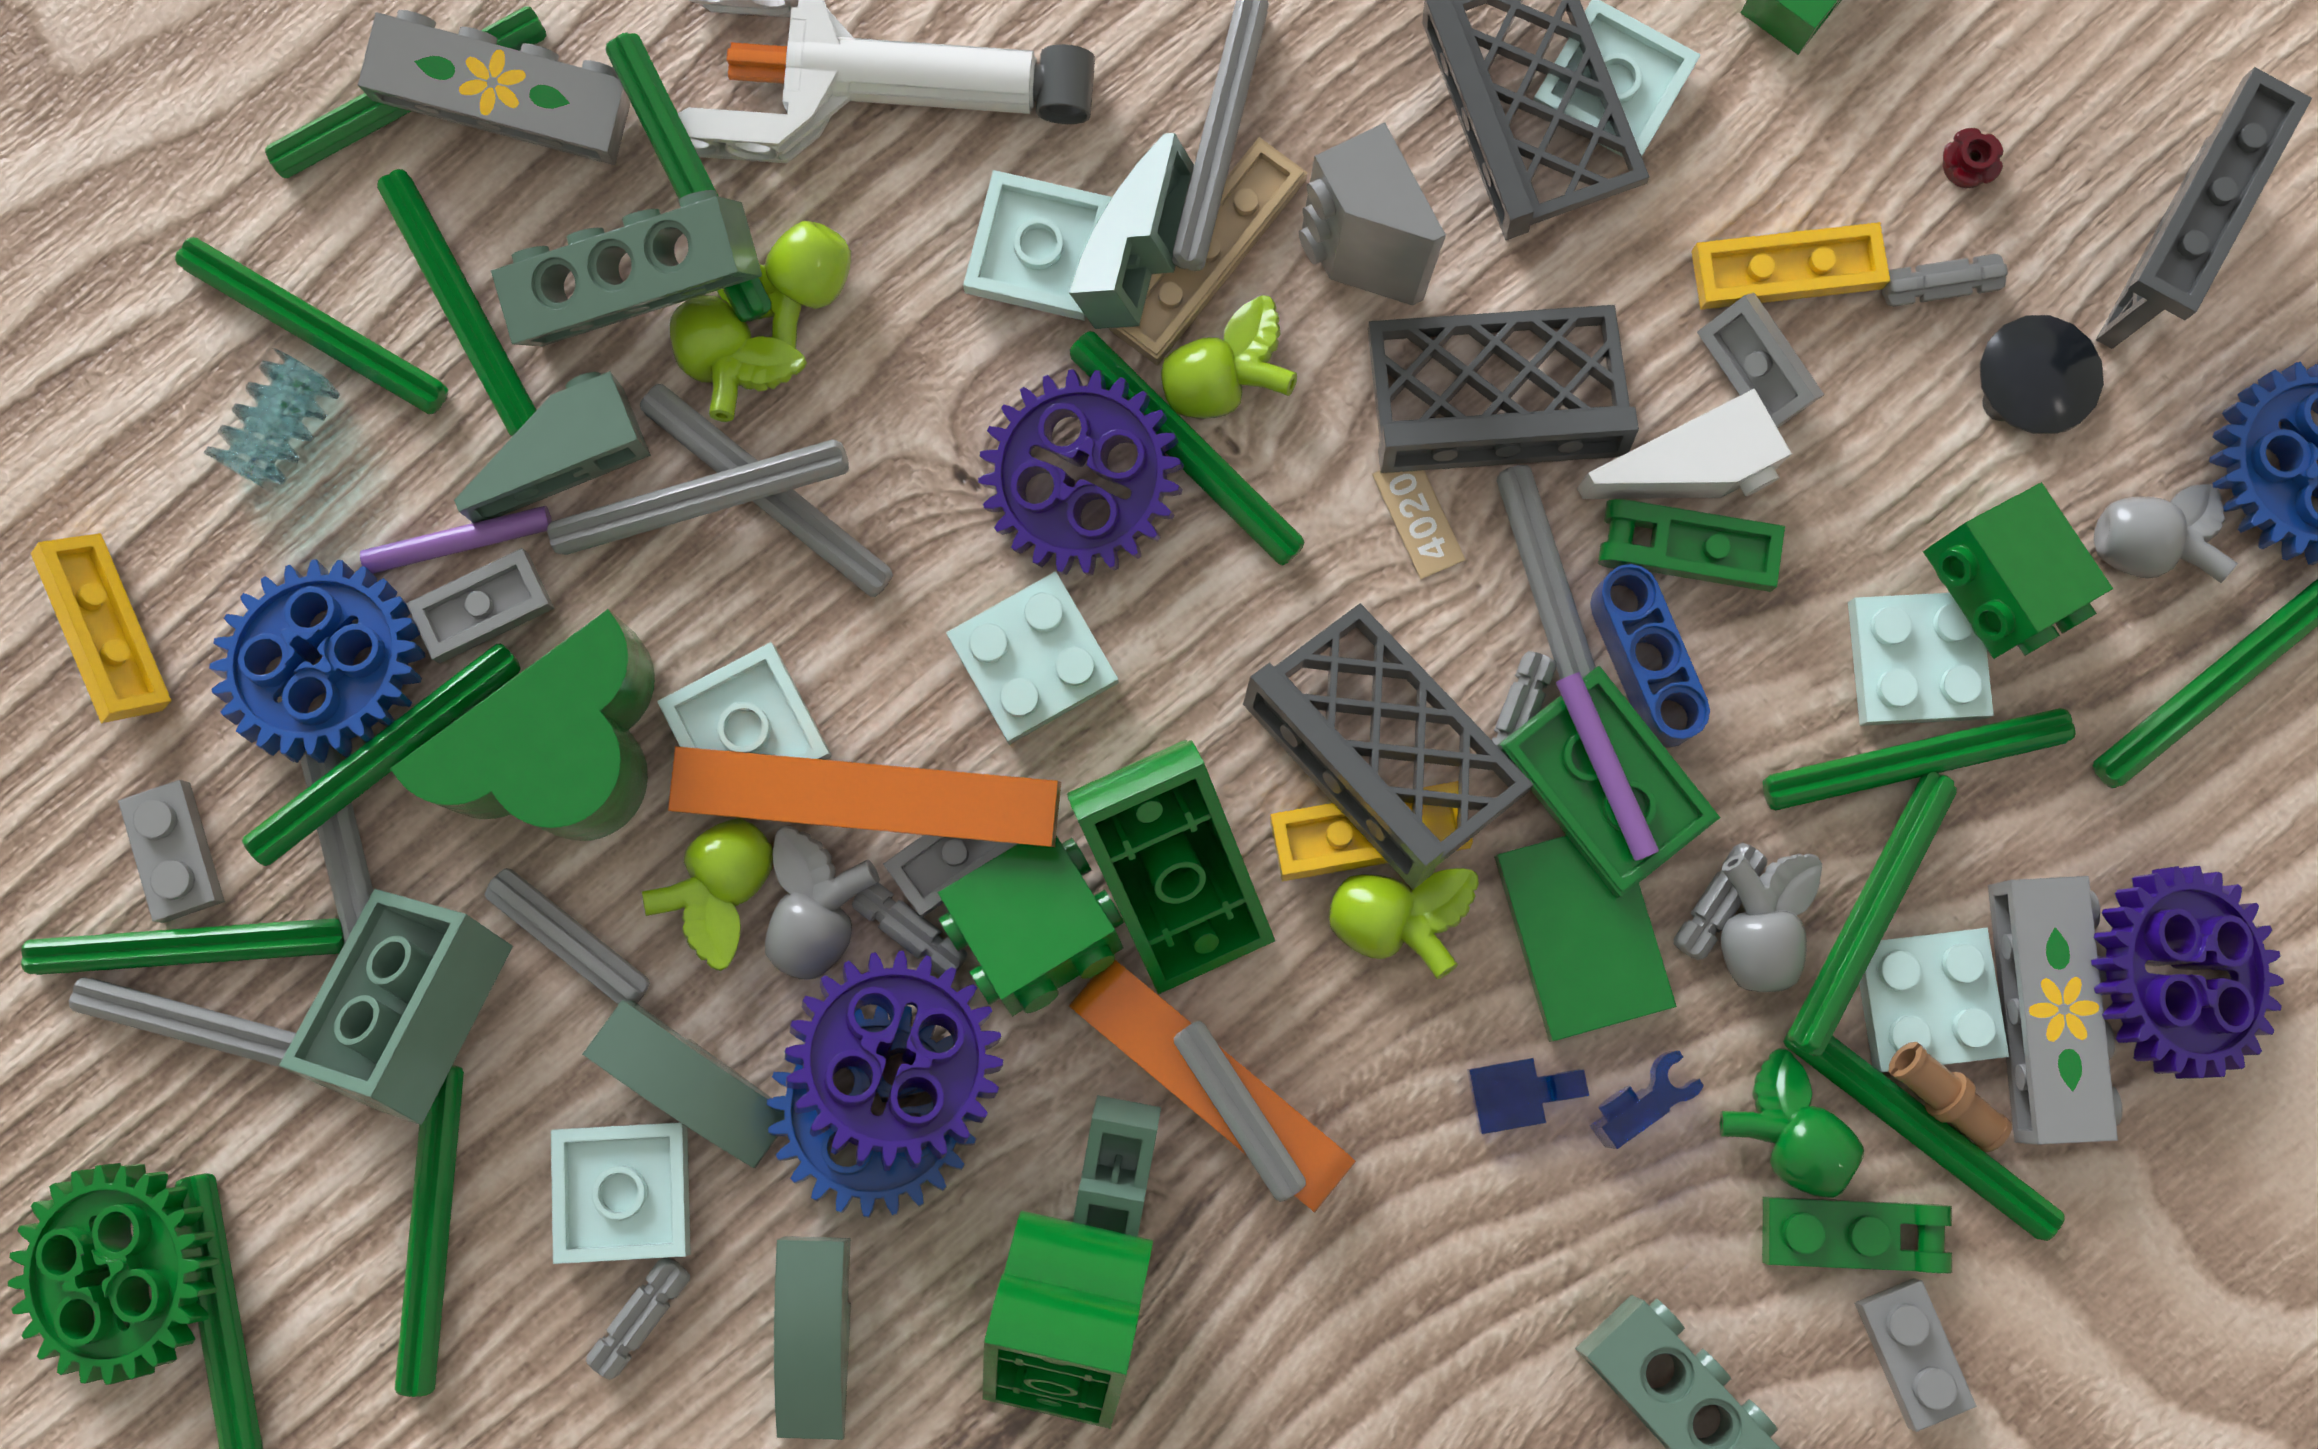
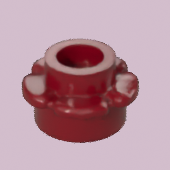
M1966 128L1958 131L1954 135V141L1949 142L1945 146L1943 151L1944 173L1953 184L1959 187L1974 188L1983 183H1991L2000 175L2003 169V163L2000 161V157H2002L2004 152L2002 144L1994 135L1981 134V131L1977 128ZM1971 152L1977 153L1979 161H1973L1969 154Z

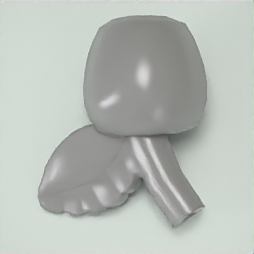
M2211 484L2187 487L2176 494L2170 502L2156 497H2130L2113 502L2106 507L2098 519L2094 532V544L2097 555L2119 571L2140 578H2157L2174 569L2179 559H2183L2199 567L2222 583L2238 564L2207 543L2220 532L2225 521L2224 508L2221 503L2222 496L2219 489L2213 488Z
M781 826L775 835L773 865L780 885L788 893L779 901L771 916L766 933L765 954L777 969L791 977L816 979L828 971L841 958L850 943L852 934L851 918L840 907L854 895L879 883L880 879L876 868L870 860H866L835 877L836 870L833 863H831L832 856L827 849H823L821 842L812 839L810 834L804 831L799 833L798 829L792 826Z
M1795 854L1790 857L1778 858L1777 863L1772 862L1768 865L1765 873L1759 877L1744 855H1735L1723 864L1722 871L1736 889L1746 912L1729 918L1722 928L1721 948L1726 966L1737 985L1747 991L1777 992L1787 990L1799 981L1805 965L1807 951L1806 931L1797 915L1805 912L1815 899L1820 885L1822 863L1816 855Z

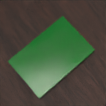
M1598 666L1585 675L1583 681L1659 849L1658 852L1643 859L1634 860L1561 695L1497 746L1533 783L1531 788L1533 794L1613 895L1619 898L1721 817L1603 669Z
M1567 835L1494 856L1549 1042L1677 1007L1639 883L1622 897L1616 898Z

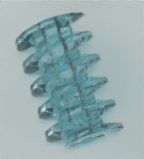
M273 348L284 363L262 361L259 365V370L271 384L268 386L248 382L245 387V391L255 401L257 406L253 407L235 403L232 407L233 414L243 424V428L221 425L218 429L219 435L230 446L229 450L208 446L204 451V454L263 489L262 483L264 481L285 484L288 479L275 464L277 460L298 463L301 459L299 454L288 443L291 438L308 442L313 440L314 435L302 422L304 417L325 421L328 416L315 401L316 398L322 396L338 400L341 395L335 386L324 376L276 348Z

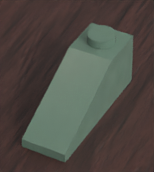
M610 371L602 375L599 372L579 375L566 384V389L550 395L455 498L454 501L458 511L472 523L500 517L651 456L626 392Z

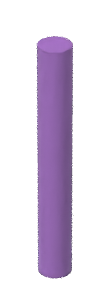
M541 506L361 550L360 560L362 566L366 567L373 574L545 532L552 519L547 506Z
M1580 672L1557 681L1556 685L1634 860L1637 861L1658 852L1659 849Z

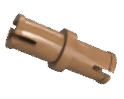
M1910 1042L1902 1046L1894 1054L1889 1063V1073L1897 1080L1902 1081L1925 1101V1108L1931 1116L1942 1123L1950 1122L1984 1152L1994 1151L2005 1143L2012 1131L2011 1121L2003 1114L1998 1113L1976 1093L1973 1081L1960 1072L1949 1071L1928 1054L1926 1049L1918 1042Z

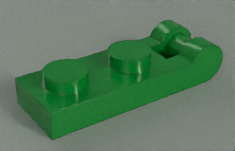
M1612 499L1606 503L1604 522L1610 524L1607 542L1600 544L1598 564L1601 566L1615 569L1621 565L1633 564L1642 566L1653 573L1771 592L1777 587L1785 526L1625 499ZM1635 527L1652 529L1650 547L1632 544Z
M1763 1197L1762 1263L1783 1266L1952 1273V1253L1945 1252V1226H1952V1206L1921 1203ZM1901 1224L1917 1225L1918 1250L1901 1249Z

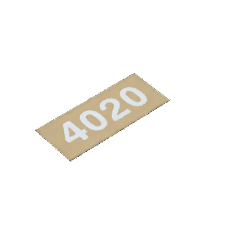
M1424 470L1380 473V471L1372 473L1420 580L1466 560Z

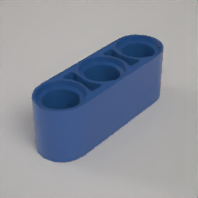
M1627 564L1618 566L1609 572L1592 593L1590 607L1593 618L1631 706L1664 747L1679 746L1700 733L1708 723L1710 715L1708 699L1661 589L1652 573L1638 565ZM1621 585L1632 590L1638 601L1637 611L1626 612L1617 608L1611 599V587ZM1638 643H1648L1659 650L1663 661L1661 670H1647L1640 665L1635 653ZM1663 701H1674L1683 707L1687 715V724L1684 730L1672 729L1666 725L1660 711Z

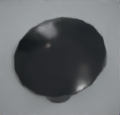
M2026 315L2003 325L1987 342L1980 361L1981 388L1984 392L1982 404L1986 414L1994 420L2006 421L2009 425L2032 434H2058L2075 428L2097 406L2104 386L2102 360L2091 339L2074 324L2051 315Z

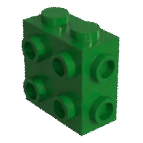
M2042 482L1965 522L1923 551L1935 569L1938 578L1946 586L1971 624L1973 631L1981 639L1993 659L2016 646L2019 647L2024 656L2060 636L2053 624H2056L2062 634L2097 614L2090 602L2113 589Z
M1056 835L1055 847L1017 844L937 892L949 911L938 918L957 951L969 945L980 964L969 971L989 1005L1001 999L1012 1017L1022 1010L1025 1013H1033L1044 1008L1056 999L1059 994L1058 988L1078 976H1081L1082 979H1087L1103 972L1114 962V954L1124 949L1115 928L1125 922L1105 889L1093 895L1082 876L1092 871L1072 837L1061 843Z

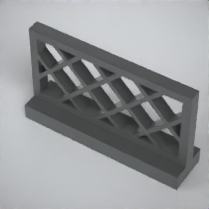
M1424 0L1422 24L1505 241L1528 233L1530 225L1648 183L1649 174L1580 0H1562L1554 17L1522 4L1523 0ZM1488 4L1507 12V15L1496 38L1473 29L1465 11ZM1565 11L1571 24L1562 21ZM1515 16L1547 29L1535 55L1504 42ZM1555 33L1569 39L1570 37L1579 41L1583 57L1575 72L1543 59ZM1479 46L1489 50L1485 60ZM1497 54L1529 67L1517 93L1492 82L1489 70ZM1587 66L1594 80L1583 76ZM1536 71L1546 75L1550 73L1559 77V81L1569 84L1557 110L1525 97ZM1576 88L1601 99L1605 111L1597 127L1564 114ZM1500 101L1511 105L1506 116ZM1518 109L1551 122L1539 148L1514 138L1510 125ZM1608 121L1613 127L1616 136L1604 131ZM1558 126L1591 140L1578 166L1546 152ZM1599 143L1622 153L1629 172L1607 179L1587 170L1586 167ZM1521 156L1532 160L1528 171ZM1539 164L1572 177L1565 195L1539 204L1531 183ZM1579 181L1590 185L1575 191Z
M2256 67L2242 78L2216 128L2206 138L2096 341L2113 349L2163 310L2183 320L2188 319L2197 312L2310 104L2312 97Z
M1615 305L1369 321L1368 338L1380 438L1378 449L1380 473L1612 458L1628 453L1632 447L1639 427L1636 407H1630ZM1601 325L1604 345L1591 358L1565 338L1575 327ZM1553 328H1560L1557 332L1553 330ZM1530 330L1545 341L1546 345L1529 362L1504 343L1514 331ZM1494 332H1499L1496 336L1491 334ZM1469 334L1485 346V348L1467 366L1443 348L1444 344L1453 335ZM1407 338L1422 349L1423 352L1407 370H1404L1385 355L1384 340ZM1554 350H1557L1581 368L1565 388L1538 369ZM1493 354L1519 372L1503 392L1476 373ZM1605 357L1607 369L1600 364ZM1432 358L1458 376L1441 396L1415 378ZM1387 374L1396 380L1390 388ZM1591 375L1611 390L1613 406L1589 407L1573 395V393ZM1529 379L1552 396L1554 400L1544 411L1528 412L1513 401L1511 397ZM1466 383L1492 402L1482 415L1465 416L1449 404ZM1404 388L1430 406L1420 419L1392 420L1391 402ZM1562 405H1564L1566 408H1568V409L1559 410V408H1560ZM1501 409L1506 412L1504 414H1497ZM1438 414H1441V415H1442L1443 417H1445V418H1435V417H1436Z
M1361 603L1276 666L1269 662L1250 676L1243 701L1246 709L1413 890L1428 879L1441 862L1524 797L1533 786V783ZM1357 627L1374 645V661L1339 657V640ZM1330 647L1329 656L1320 655ZM1383 656H1384L1390 663H1388V662H1383ZM1301 668L1329 671L1327 696L1303 694L1291 682L1289 677ZM1338 672L1373 676L1372 701L1336 697ZM1382 677L1406 679L1417 690L1416 706L1381 702ZM1426 701H1427L1433 708H1428V707H1426ZM1318 710L1326 711V718ZM1336 712L1371 716L1370 742L1345 740L1335 729ZM1381 717L1416 721L1415 747L1381 744ZM1426 722L1449 724L1460 736L1459 752L1425 748ZM1470 747H1471L1477 754H1472V753H1470ZM1361 756L1369 757V764ZM1379 758L1414 762L1413 789L1388 786L1378 775ZM1424 763L1458 766V794L1423 790ZM1469 768L1493 770L1509 788L1496 798L1469 795ZM1404 802L1412 803V810ZM1423 804L1458 808L1457 829L1440 842L1422 822ZM1468 809L1479 810L1477 814L1468 820Z

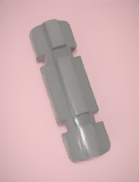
M1998 254L1976 256L1973 258L1972 264H1969L1968 258L1917 265L1916 272L1911 273V267L1889 270L1890 282L1881 291L1887 305L1893 307L1914 304L1915 297H1920V302L1967 296L1973 293L1972 288H1977V293L1979 294L1999 291L2005 287L2008 269L2007 264H2004L2001 255Z
M1528 651L1521 658L1515 674L1519 680L1511 685L1494 729L1498 733L1497 738H1492L1496 745L1540 711L1546 696L1542 689L1550 685L1556 669V662L1553 659L1532 651Z
M1740 843L1734 846L1724 863L1731 857L1742 854L1757 875L1760 876L1767 865V858L1748 844ZM1722 870L1716 873L1690 914L1694 917L1693 920L1685 921L1674 937V945L1680 951L1696 960L1704 959L1708 956L1718 940L1714 936L1715 933L1722 931L1728 919L1734 916L1742 904L1736 889Z
M880 883L855 896L852 906L857 912L869 921L876 919L880 922L878 928L916 958L921 959L926 955L930 956L932 960L931 969L939 976L950 967L955 968L957 972L965 962L968 954L964 948L957 951L950 938L944 940L939 936L942 932L924 917H920L914 909L902 900L895 902L892 899L894 894Z
M671 1258L658 1260L645 1278L648 1284L637 1288L606 1329L609 1336L600 1338L586 1357L587 1364L602 1377L611 1380L621 1373L632 1358L629 1352L639 1349L669 1309L670 1305L667 1301L675 1297L677 1298L690 1281L689 1272Z

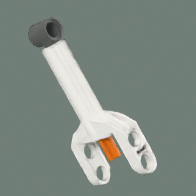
M689 0L702 5L710 12L790 18L787 46L731 42V46L727 51L729 80L784 84L782 102L787 114L688 107L679 112L678 115L699 157L788 163L821 136L831 116L849 101L1030 114L1036 102V114L1038 117L1052 123L1079 124L1088 121L1091 116L1095 56L1089 50L1079 46L1067 44L1047 46L1042 49L1040 64H1037V58L1034 55V51L853 38L829 11L824 0Z

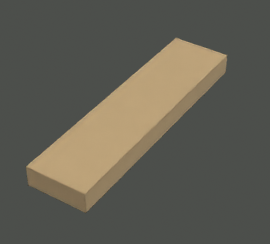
M1258 137L1226 178L1205 267L1200 271H1191L1176 266L1174 273L1152 274L1140 325L1109 328V330L1158 366L1306 182L1308 172Z

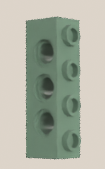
M715 190L699 191L681 197L678 200L680 204L678 209L660 214L659 209L634 212L622 218L624 227L606 233L603 228L584 229L569 234L566 237L567 246L551 251L548 246H536L513 253L511 255L512 264L491 270L511 343L514 345L543 347L761 277L762 272L742 202L719 197ZM684 234L688 241V253L686 258L679 264L675 258L674 247L677 239ZM628 253L631 259V272L623 282L619 274V263L621 258ZM572 272L575 278V290L568 299L564 290V282L567 275Z
M1630 1295L1575 1348L1666 1449H1781L1771 1439L1778 1431L1776 1425L1750 1399L1742 1406L1724 1388L1731 1380L1729 1374L1704 1349H1701L1696 1355L1691 1352L1678 1337L1685 1327L1657 1298L1648 1305L1646 1301ZM1659 1354H1669L1674 1362L1672 1379L1662 1387H1650L1646 1378V1369L1649 1362ZM1716 1405L1720 1413L1718 1429L1709 1437L1697 1438L1693 1430V1420L1696 1413L1704 1406Z

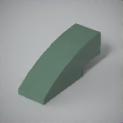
M1175 133L1163 134L1132 169L1113 195L1095 225L1080 258L1069 294L1095 329L1139 326L1152 274L1174 273L1176 266L1172 261L1173 248L1194 169L1193 162Z
M622 1000L582 1054L640 1096L752 1168L757 1167L778 1137L770 1135L768 1127L785 1119L784 1112L776 1111L767 1106V1099H770V1096L693 1040L682 1037L634 1001Z
M1097 1095L1073 1222L1138 1237L1161 1107Z
M784 1236L777 1240L774 1306V1385L777 1438L843 1440L845 1438L851 1303H848L851 1238Z

